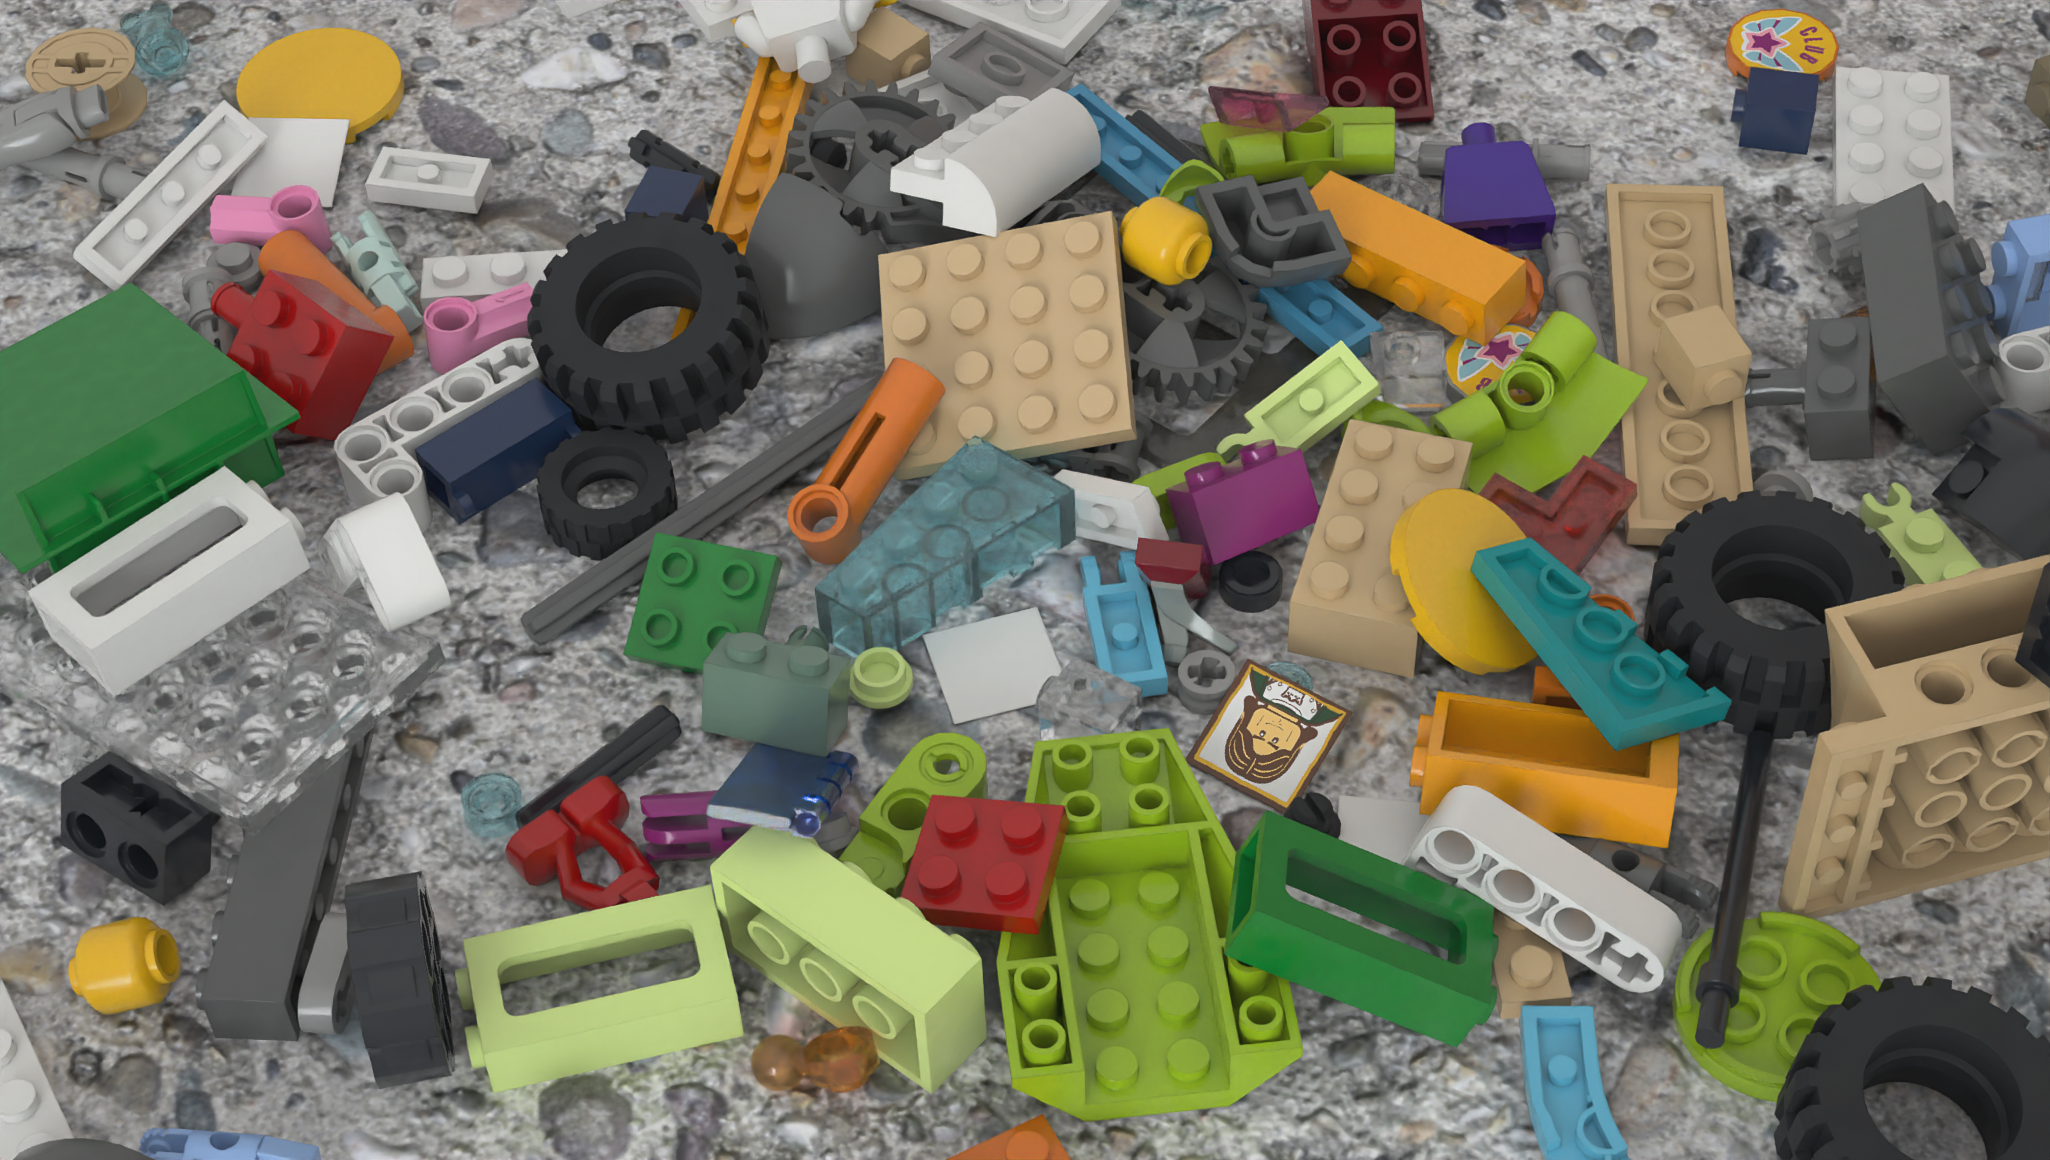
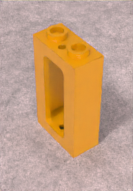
M1437 691L1433 715L1420 714L1409 786L1422 788L1419 814L1431 815L1445 795L1454 787L1470 785L1490 792L1553 833L1601 838L1610 841L1668 849L1678 785L1679 733L1615 751L1583 710Z

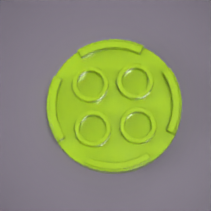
M1764 911L1759 912L1758 918L1744 920L1737 967L1742 973L1740 996L1737 1005L1729 1011L1724 1044L1719 1048L1710 1049L1699 1045L1695 1039L1701 1005L1696 998L1695 991L1699 969L1709 959L1714 928L1710 927L1702 933L1685 952L1676 975L1672 1010L1674 1022L1683 1044L1703 1069L1721 1083L1738 1092L1761 1100L1777 1102L1778 1095L1786 1081L1787 1073L1806 1035L1810 1034L1817 1018L1830 1005L1841 1004L1846 993L1863 985H1873L1878 992L1882 983L1870 964L1860 954L1861 947L1841 931L1826 923L1803 915Z

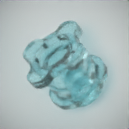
M157 2L149 10L139 14L128 13L120 21L122 32L128 35L130 43L135 48L136 61L142 70L152 75L170 74L179 69L187 60L190 52L189 42L186 37L172 25V9L163 2Z

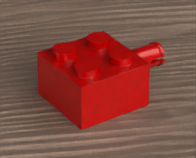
M271 269L268 270L255 298L244 291L243 287L236 283L235 285L233 282H228L216 290L210 302L213 314L219 318L221 317L238 330L226 356L298 410L300 418L285 427L292 433L335 441L342 431L350 427L395 337L319 281Z

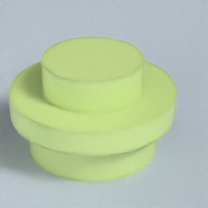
M875 647L862 652L850 669V694L858 703L869 708L884 709L896 706L909 696L913 688V673L910 665L903 659L901 654L891 648Z

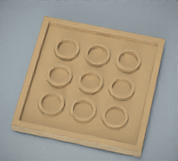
M1112 210L1001 231L998 237L980 235L878 255L885 370L893 358H903L931 373L943 384L946 390L894 473L898 481L1137 439L1118 228Z

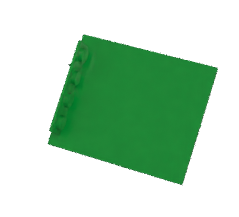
M128 283L0 351V553L20 573H25L47 561L54 575L224 466L245 483L253 480L261 488H264L285 476L271 434L300 418L299 411L135 284Z

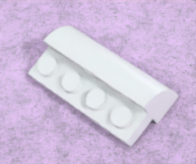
M1050 88L1032 101L1021 96H1002L997 98L996 102L980 112L972 114L969 119L960 125L944 132L941 137L927 146L914 151V154L892 167L890 191L942 202L943 226L998 237L1001 231L1008 230L1044 202L1053 198L1100 164L1101 142L1098 129L1086 108L1073 96L1059 89Z

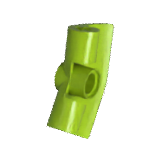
M1393 107L1289 108L1204 123L1200 126V135L1213 165L1229 180L1253 175L1256 184L1260 185L1303 176L1307 187L1315 186L1329 171L1339 175H1395V109Z
M1554 311L1515 362L1504 370L1499 380L1429 417V427L1432 435L1473 443L1468 490L1484 497L1502 511H1505L1584 466L1593 457L1646 387L1648 378L1623 368L1595 353L1597 339L1591 329L1580 319L1569 313ZM1522 389L1534 398L1536 404L1532 406L1519 405L1510 398L1508 391Z

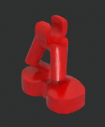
M598 776L562 801L558 814L553 809L544 812L517 831L506 845L505 853L508 863L529 885L541 886L558 876L563 900L588 911L659 896L656 892L659 889V875L655 872L637 844L621 831L629 817L630 805L626 794L608 776ZM601 845L617 862L622 875L608 887L584 881L577 856L587 849Z

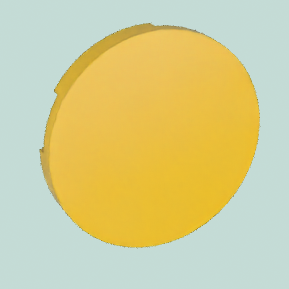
M347 28L306 30L269 44L249 60L241 71L236 85V96L240 112L247 119L249 117L350 119L345 145L355 142V134L368 129L381 119L388 121L399 108L404 95L402 70L395 52L379 38L362 31Z
M1444 488L1427 494L1407 507L1400 515L1393 529L1390 545L1391 570L1393 575L1400 576L1407 598L1417 615L1410 619V621L1423 639L1437 653L1462 670L1481 676L1488 672L1504 673L1516 670L1532 661L1538 654L1470 569L1477 551L1522 540L1527 537L1518 525L1491 501L1467 490Z

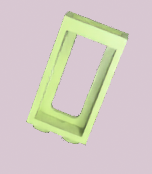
M711 884L463 939L467 967L455 970L456 984L462 1010L475 1009L477 1019L476 1025L464 1027L472 1068L476 1069L486 1066L493 1093L744 1036L738 996ZM694 942L700 969L691 977L520 1016H512L505 1011L501 984Z

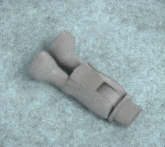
M100 84L81 91H77L74 86L58 88L54 91L36 94L1 109L0 171L17 164L41 159L63 151L75 143L76 135L80 139L90 136L92 126L108 121V100Z

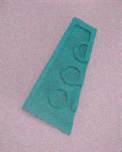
M1531 537L1476 552L1470 569L1471 572L1615 751L1725 719L1732 703L1730 698L1715 686L1704 691L1686 676L1688 664L1669 649L1660 654L1635 635L1638 627L1636 622L1620 609L1613 611L1609 608L1601 607L1588 597L1592 587Z

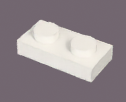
M383 146L365 186L369 201L477 214L492 182L494 173L491 159Z
M1062 469L1046 483L1067 534L1137 550L1138 537L1169 540L1160 517L1159 504L1149 487Z

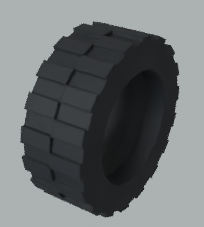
M604 427L598 431L590 432L587 430L578 433V436L570 440L567 438L559 443L558 448L554 452L550 451L544 458L543 467L539 468L537 473L538 485H536L546 532L548 535H552L553 542L559 548L564 547L569 550L571 555L579 558L580 556L590 557L591 560L603 561V559H606L678 510L671 460L668 461L667 451L662 445H656L652 437L646 434L644 436L637 434L635 430L627 428L616 430L613 427ZM604 479H626L635 482L638 487V493L635 498L613 508H587L581 506L577 500V494L581 489L591 483Z

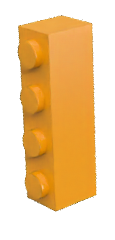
M1329 171L1310 190L1319 211L1330 209L1352 256L1345 272L1337 275L1347 280L1351 285L1360 289H1366L1395 303L1404 311L1414 312L1443 326L1452 334L1464 336L1484 347L1526 304L1525 260L1332 171Z

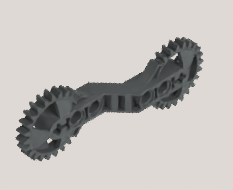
M867 80L865 92H858L850 82H844L841 97L828 88L824 89L821 103L809 99L806 102L805 114L795 115L793 129L789 131L787 139L785 172L807 180L841 200L843 207L840 211V216L851 226L860 227L862 235H866L873 230H880L886 244L916 242L929 245L983 235L943 226L942 202L890 191L892 167L914 154V151L923 148L941 137L944 132L954 128L956 120L954 114L937 116L939 106L937 99L922 105L918 103V89H913L904 97L898 95L896 82H891L886 92H878L873 80ZM827 137L854 139L849 169L837 168L812 156L809 148L812 141ZM1074 199L1044 202L1008 230L1094 213ZM1118 230L1131 378L1134 380L1132 385L1133 395L1137 396L1148 386L1154 388L1156 402L1161 403L1167 391H1175L1181 405H1186L1193 390L1205 402L1211 400L1215 386L1226 394L1230 393L1235 379L1241 381L1247 379L1251 366L1257 364L1264 346L1263 341L1269 325L1263 322L1267 305L1255 302L1260 287L1253 284L1242 285L1243 279L1234 276L1225 267L1224 262L1218 255L1214 258L1209 257L1204 269L1195 278L1186 279L1177 285H1163L1132 269L1124 261L1121 250L1122 239ZM1205 308L1222 312L1238 320L1240 338L1231 340L1195 338Z

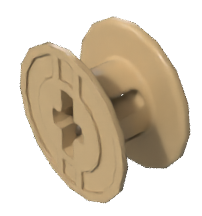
M94 27L69 30L49 38L33 51L26 62L25 78L33 91L38 94L68 86H74L77 91L96 84H100L108 100L109 120L92 126L90 136L80 139L76 135V141L104 139L122 132L140 118L147 106V88L138 76L131 73L135 67V48L127 37L113 30Z

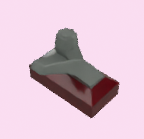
M1138 537L1135 565L1142 580L1147 583V587L1153 593L1165 642L1164 645H1161L1165 665L1178 668L1181 661L1192 653V649H1189L1190 639L1188 633L1228 656L1233 655L1239 649L1236 641L1230 636L1222 634L1198 616L1190 607L1191 601L1204 597L1209 593L1212 569L1204 546Z

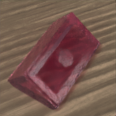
M1208 87L1220 123L1226 125L1290 132L1326 109V106L1330 104L1327 96L1252 88Z

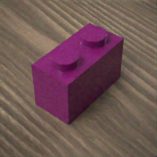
M1267 439L1242 447L1238 450L1240 459L1221 466L1220 462L1215 461L1204 463L1185 471L1186 481L1165 489L1182 543L1203 545L1209 563L1216 565L1316 523L1320 509L1301 448L1277 446L1275 440Z

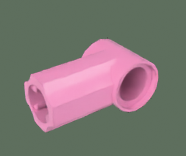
M289 186L275 193L272 198L216 195L210 207L211 223L209 230L216 244L240 242L254 246H264L277 233L286 230H297L304 234L324 255L332 247L330 240L332 234L316 190L309 186Z
M528 282L472 303L461 297H445L430 303L424 311L423 319L431 367L436 372L444 375L501 342L530 335L527 328V315L533 307L530 301L533 289Z

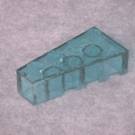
M974 435L815 587L819 630L825 634L828 643L854 658H857L862 652L875 647H887L895 651L935 627L936 617L945 611L959 605L963 608L968 607L983 597L984 587L1007 573L1013 578L1034 566V557L1049 547L1054 546L1057 550H1060L1076 540L1075 489Z

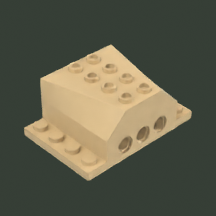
M2050 554L1991 569L1978 568L1963 576L1926 585L1913 584L1901 591L1824 609L1830 649L1831 727L1829 731L1821 732L1818 736L1777 903L1782 912L1815 919L2050 857V688L2015 661L2044 565L2050 562Z

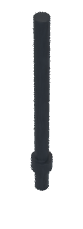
M1754 730L1747 736L1709 959L1699 969L1695 991L1696 998L1701 1003L1695 1039L1699 1045L1710 1049L1719 1048L1724 1044L1729 1011L1737 1005L1740 996L1742 973L1737 967L1774 744L1773 736L1764 730Z

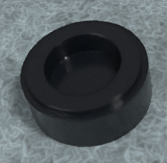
M1249 550L1222 563L1219 571V593L1222 600L1229 607L1240 612L1257 613L1273 607L1281 597L1283 571L1278 561L1272 556L1260 551Z

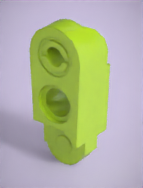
M955 732L937 733L925 737L917 743L860 815V831L838 858V861L841 863L849 861L856 864L867 874L872 884L894 899L900 897L931 795L988 799L987 763L981 746L970 737ZM952 761H955L959 765L958 772L948 774Z

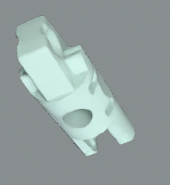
M370 210L365 211L358 217V220L361 223L362 230L368 237L354 244L349 237L344 236V234L338 231L330 237V240L358 288L377 307L388 305L400 317L408 333L424 323V319L412 298L414 292L419 288L374 212L372 213Z

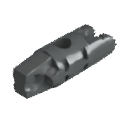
M1554 833L1668 906L1677 914L1682 923L1681 937L1687 940L1693 938L1700 923L1698 922L1699 918L1695 915L1696 912H1692L1690 907H1686V905H1690L1692 909L1697 908L1699 911L1701 909L1707 911L1708 908L1711 909L1720 895L1719 888L1715 884L1620 842Z

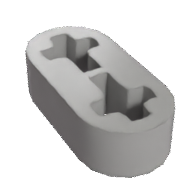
M327 912L321 922L301 984L298 999V1022L303 1032L340 1035L348 1022L356 993L349 960L346 913Z

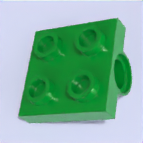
M656 532L623 654L632 661L703 675V662L727 632L734 634L750 632L764 637L783 562L776 555Z

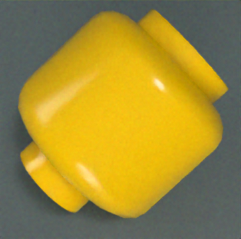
M1152 197L1139 207L1129 210L1122 220L1119 234L1122 239L1121 250L1124 261L1132 269L1163 285H1177L1186 279L1195 278L1204 269L1209 260L1212 240L1209 237L1207 222L1197 212L1167 197Z
M132 917L88 929L78 940L75 956L69 962L68 975L74 992L78 996L84 997L92 1008L101 1014H118L162 1002L169 994L172 983L179 978L181 959L176 941L169 931L165 928L160 929L156 923L147 917Z

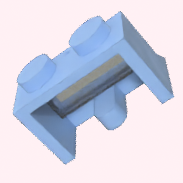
M2050 214L2008 221L2003 241L1995 242L1992 246L1991 261L1995 272L1991 285L1985 286L1993 306V312L1986 315L1988 321L1993 322L2002 339L2013 334L2050 325Z

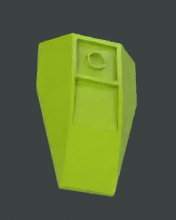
M1161 728L1035 741L1025 802L1064 805L1069 824L1039 934L1003 931L1001 933L996 965L1012 1088L1085 1122L1232 1105L1302 1057L1303 1045L1290 982L1224 955L1236 852L1170 729Z

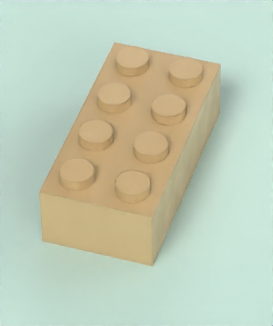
M1349 419L1290 599L1287 652L1414 679L1425 640L1410 621V619L1417 615L1407 598L1401 578L1398 575L1392 574L1390 563L1391 537L1400 515L1407 507L1427 494L1444 488L1468 491L1472 442Z

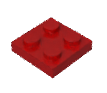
M931 795L900 897L912 902L921 911L925 919L933 925L1038 935L1069 824L1065 806Z

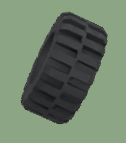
M660 211L659 217L648 218L646 212L627 214L628 220L613 224L612 219H608L596 224L595 228L597 231L587 237L580 233L567 243L566 249L568 252L563 257L557 254L553 257L543 271L546 281L539 280L534 287L530 298L533 307L527 315V328L532 339V349L550 391L572 410L576 425L580 429L592 432L601 430L604 427H613L616 430L627 428L635 430L637 434L643 436L646 434L652 437L655 444L656 440L669 439L670 444L687 441V434L701 428L703 433H706L720 424L719 416L726 411L732 415L746 401L744 390L752 391L757 386L763 374L761 364L767 360L769 355L770 341L767 334L769 325L751 267L745 255L739 253L736 243L725 233L719 231L714 233L712 225L691 217L688 223L683 221L681 214ZM671 306L697 312L690 325L681 334L657 348L641 352H619L603 347L605 341L617 326L629 317L644 310Z
M1760 490L1741 492L1737 495L1736 500L1730 502L1724 496L1705 504L1702 514L1695 510L1676 524L1675 531L1665 537L1658 550L1645 614L1644 641L1657 653L1660 654L1669 649L1688 664L1686 676L1704 691L1715 686L1732 700L1725 719L1721 721L1734 725L1733 732L1748 736L1754 730H1764L1769 732L1774 739H1791L1794 732L1805 731L1807 737L1829 731L1832 719L1830 649L1824 609L1904 589L1905 576L1902 568L1895 557L1889 558L1891 549L1876 532L1871 534L1865 532L1866 524L1851 512L1847 511L1842 515L1832 510L1833 505L1831 502L1814 497L1813 501L1810 502L1795 498L1796 492L1778 490L1775 496H1761ZM1755 597L1778 599L1806 610L1817 618L1822 625L1802 630L1768 628L1743 618L1729 608L1727 603Z
M1908 976L1886 978L1883 980L1878 992L1873 985L1860 986L1846 993L1841 1004L1830 1005L1817 1018L1810 1034L1806 1035L1777 1098L1774 1115L1780 1123L1774 1133L1776 1153L1782 1160H1914L1894 1147L1878 1130L1868 1112L1863 1090L1878 1084L1905 1082L1935 1090L1956 1103L1977 1127L1985 1145L1987 1160H2050V1041L2045 1035L2036 1039L2026 1029L2030 1020L2012 1006L2005 1012L1990 1003L1992 994L1973 986L1969 988L1967 993L1952 989V980L1927 976L1922 985H1913L1911 977Z

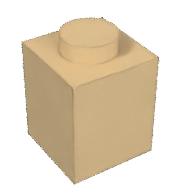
M880 6L870 13L864 27L857 31V48L851 54L845 56L847 75L866 86L867 80H873L877 89L889 85L891 82L900 81L929 69L931 65L929 33L884 6Z
M1719 304L1662 319L1655 363L1688 412L1712 405L1725 404L1733 399L1744 397L1752 352Z

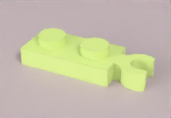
M1340 340L1245 413V420L1252 430L1247 434L1237 433L1227 436L1219 443L1216 451L1227 462L1235 454H1238V450L1242 447L1258 441L1273 439L1277 446L1301 448L1302 453H1304L1381 394L1380 385L1344 342Z
M1897 482L1890 485L1886 501L1889 506L1879 504L1870 493L1863 495L1859 509L1860 518L1868 527L1876 530L1877 534L1891 549L1889 558L1895 557L1899 562L1905 576V583L1908 586L1913 584L1926 585L1963 576L1970 571L1983 568L1932 508L1917 514L1911 508V494L1903 485Z

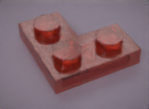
M1583 455L1548 502L1497 473L1493 474L1478 495L1498 506L1518 525L1527 538L1531 537L1579 576L1634 502L1638 492L1636 483Z

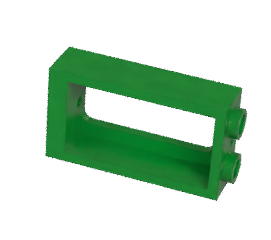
M1269 810L1264 812L1237 851L1224 955L1456 1048L1475 1024L1482 1026L1486 1023L1497 1000V987L1491 984L1492 963L1499 945V937L1493 933L1494 906L1480 897ZM1285 885L1448 950V959L1446 961L1300 902L1289 895Z

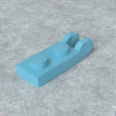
M1134 550L1120 552L1117 569L1119 580L1122 583L1101 585V571L1095 555L1080 557L1083 607L1103 702L1168 694V676L1147 583L1141 580L1140 573L1135 565L1136 556Z

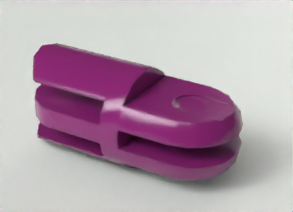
M722 790L652 794L640 797L642 814L648 816L642 822L643 836L645 840L650 842L645 847V857L649 863L719 858L767 812L788 827H791L790 823L784 820L790 813L788 806L779 796L773 794L724 796Z

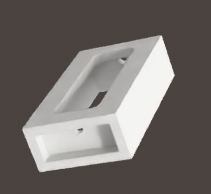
M224 466L33 587L28 593L51 638L115 697L311 568L301 545V542L306 540L307 536L297 517L288 508L276 509L271 504L266 493L255 481L250 480L245 483ZM240 525L243 526L109 614L99 617Z

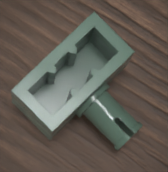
M807 625L795 628L786 644L767 641L764 637L755 633L742 632L734 634L727 632L703 662L701 731L826 758L847 727L851 658L829 654L828 639L816 627H813L806 639L802 640L807 633Z

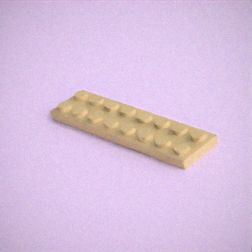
M1606 183L1604 209L1614 363L1648 378L1646 387L1618 422L1626 544L1661 546L1665 537L1675 531L1676 524L1691 512L1697 510L1702 514L1703 506L1711 501L1725 496L1730 502L1736 500L1737 495L1741 492L1753 491L1744 397L1733 399L1725 404L1712 405L1688 412L1655 363L1662 319L1719 304L1737 330L1723 186Z

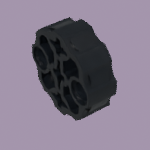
M422 871L346 885L344 901L350 967L364 1044L371 1061L377 1086L379 1089L452 1076V1072H455V1050L448 987L435 916Z

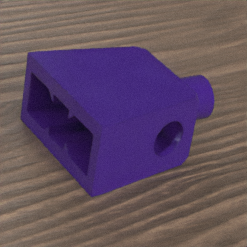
M1478 122L1467 126L1461 132L1463 145L1451 146L1445 150L1440 184L1439 221L1488 244L1507 248L1509 251L1542 249L1543 237L1548 232L1552 235L1556 210L1529 144L1521 140L1497 142L1494 126L1486 122Z

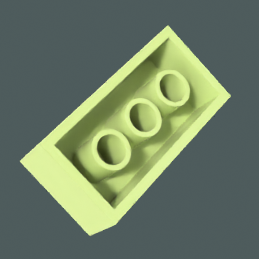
M767 812L710 865L717 911L726 949L930 1094H933L987 1039L982 958L974 946L962 936L957 934L947 935L928 922L921 911L909 900L902 897L894 899L872 884L867 874L856 864L849 861L841 863L822 850L815 839L801 827L792 826L790 828Z

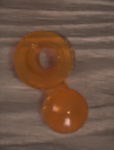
M847 1026L827 1031L811 1040L806 1046H802L796 1039L788 1035H771L757 1044L751 1056V1070L756 1081L764 1088L777 1092L795 1087L808 1074L812 1083L816 1086L829 1088L830 1091L836 1093L849 1092L863 1086L869 1080L870 1074L877 1069L880 1063L872 1032L861 1026Z

